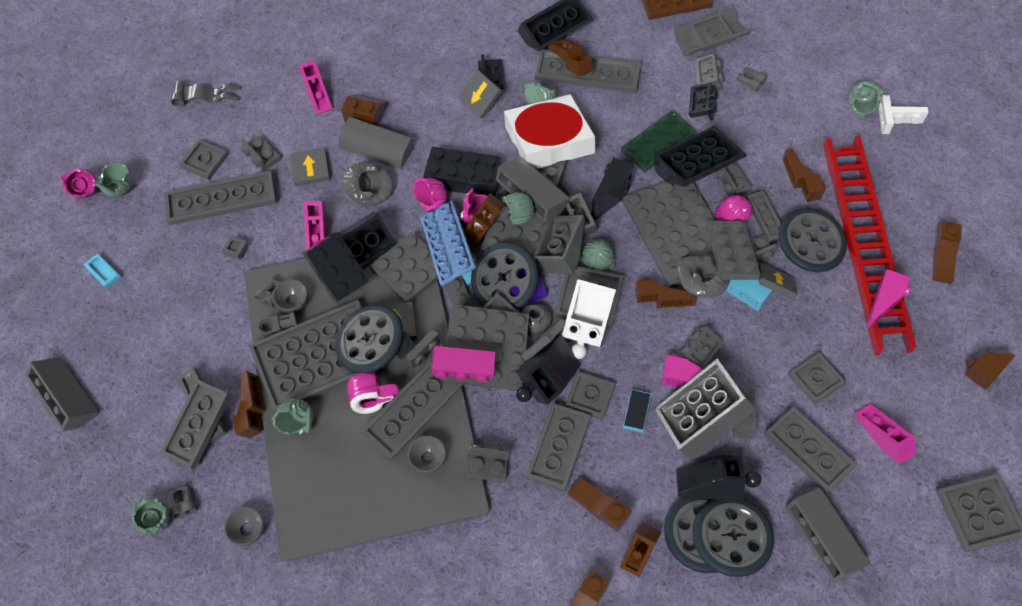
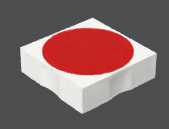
M571 95L504 111L505 128L512 142L518 148L519 156L534 169L595 153V136Z

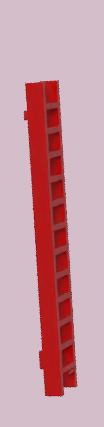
M855 137L852 144L853 147H841L838 151H834L831 138H826L823 148L827 167L831 176L867 322L873 305L872 300L876 296V293L870 294L867 283L880 282L882 276L866 277L863 266L884 265L885 271L887 269L894 272L897 271L861 137ZM856 156L857 161H855L854 165L838 166L836 157ZM859 171L861 179L841 181L839 172ZM863 186L866 195L845 196L843 187ZM847 202H868L869 210L849 212ZM872 217L874 226L853 228L851 218ZM876 232L878 242L857 244L855 234ZM880 249L882 259L861 260L859 250ZM904 297L895 306L896 310H890L883 316H898L900 327L879 329L876 322L868 328L874 355H880L884 349L880 335L902 334L907 353H912L917 347Z

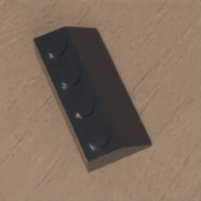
M560 0L521 22L517 32L526 45L539 52L548 47L549 43L558 41L591 22L593 18L581 0Z
M374 212L339 232L361 268L396 245L380 215Z

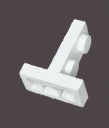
M882 95V99L878 104L882 134H889L894 123H923L928 114V107H891L890 95Z

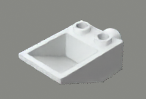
M579 279L576 283L562 337L577 341V344L573 345L571 350L577 359H582L586 355L585 343L601 347L616 290ZM572 326L578 328L576 333H571L570 328ZM595 331L597 333L596 338H590L589 333Z

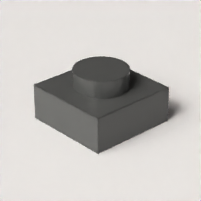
M230 236L222 252L224 255L240 260L248 247L247 241Z

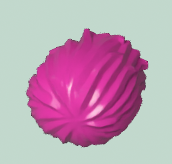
M78 167L72 172H67L60 176L66 193L75 198H87L96 190L97 186L95 184L97 180L94 178V174L88 172V170Z
M418 177L417 181H415L413 188L415 199L421 203V207H425L426 213L436 210L445 204L447 190L440 180L430 177Z
M730 195L715 210V218L718 221L746 222L752 216L753 208L750 201L745 197Z

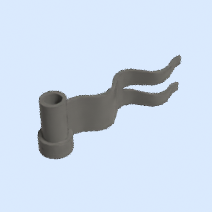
M176 81L170 103L175 107H182L185 101L193 98L203 99L208 103H217L223 98L238 101V97L227 93H219L224 89L240 90V87L223 84L217 89H212L204 84L186 86L183 81Z

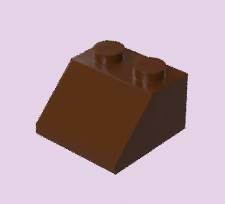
M359 94L347 96L341 108L344 122L349 117L378 126L388 106V101Z

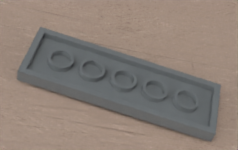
M544 49L540 51L535 80L636 93L641 62L587 55L592 57L593 71L588 72L585 76H577L569 71V67L556 53Z
M271 171L164 192L166 217L169 225L277 203Z

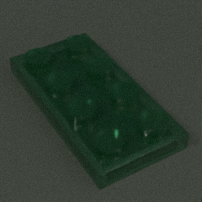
M671 110L623 145L621 152L645 173L654 167V154L696 135L697 131Z

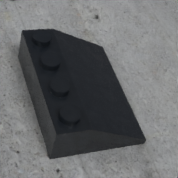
M713 126L654 154L655 172L664 181L685 187L746 157V153L718 128Z

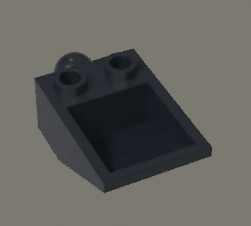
M613 157L611 163H607L604 170L605 175L592 199L591 216L594 221L620 203L622 197L627 196L632 185L634 164L630 158L624 157L620 160Z
M557 334L550 343L516 370V373L526 385L520 387L516 392V397L520 402L530 401L533 395L537 402L548 405L563 392L580 367L581 363L575 357L561 334Z
M717 455L676 469L678 497L717 499L730 502L743 501L745 483L751 488H756L762 481L761 475L757 471H749L745 474L741 456Z

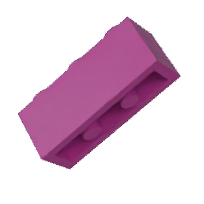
M434 346L431 375H435L436 378L446 379L449 376L456 377V380L466 381L469 378L476 379L477 382L486 383L488 380L491 381L494 376L495 352Z

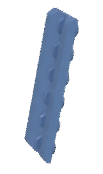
M453 201L441 205L438 209L426 213L420 218L439 283L442 287L453 281L456 277L477 268Z

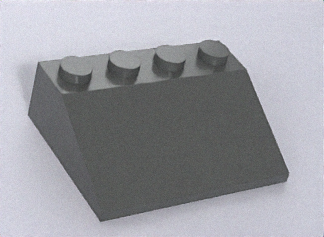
M716 359L654 408L678 450L690 460H693L757 410L719 359Z

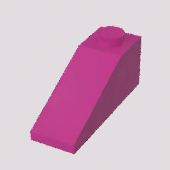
M315 60L299 65L300 73L316 114L332 110L331 102Z
M303 202L306 250L327 237L326 202Z
M888 269L885 271L881 278L866 327L870 328L896 306L903 296H908L911 288L908 285L910 277Z
M667 355L662 385L681 388L703 369L679 355Z
M869 404L855 413L856 418L884 453L898 464L916 455L915 437L875 406Z

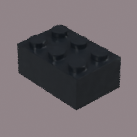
M339 232L332 233L302 252L333 301H340L369 282V279Z

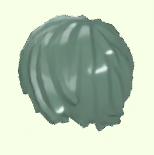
M863 81L855 85L849 93V103L855 114L864 116L875 111L879 100L882 99L880 95L884 93V90L871 81Z
M534 82L523 84L528 105L556 98L555 89L550 90L541 86L540 83L535 84Z
M116 161L107 164L103 168L101 176H98L99 181L95 184L106 195L118 197L125 195L132 186V178L125 163L122 164Z
M516 192L502 198L510 210L512 224H523L533 217V202L526 194Z
M601 238L591 240L581 250L582 262L589 269L594 267L598 271H603L615 265L613 263L615 260L612 247Z
M292 398L286 400L277 408L271 420H273V425L279 432L281 431L289 435L292 433L301 434L303 431L306 433L310 432L314 415L312 408L307 402Z
M143 498L141 502L139 500L134 502L132 522L138 531L145 535H157L161 533V530H164V527H167L170 519V510L159 498L150 500Z

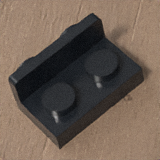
M481 54V61H478V70L482 71L503 90L502 59L485 60L484 54Z
M711 83L691 86L688 111L690 118L708 115L710 121L714 120V115L717 113L716 99H718V92Z

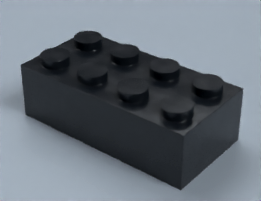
M431 147L423 177L440 180L447 191L467 194L474 188V192L478 195L488 196L492 194L496 197L499 185L496 181L498 167L502 165V157Z

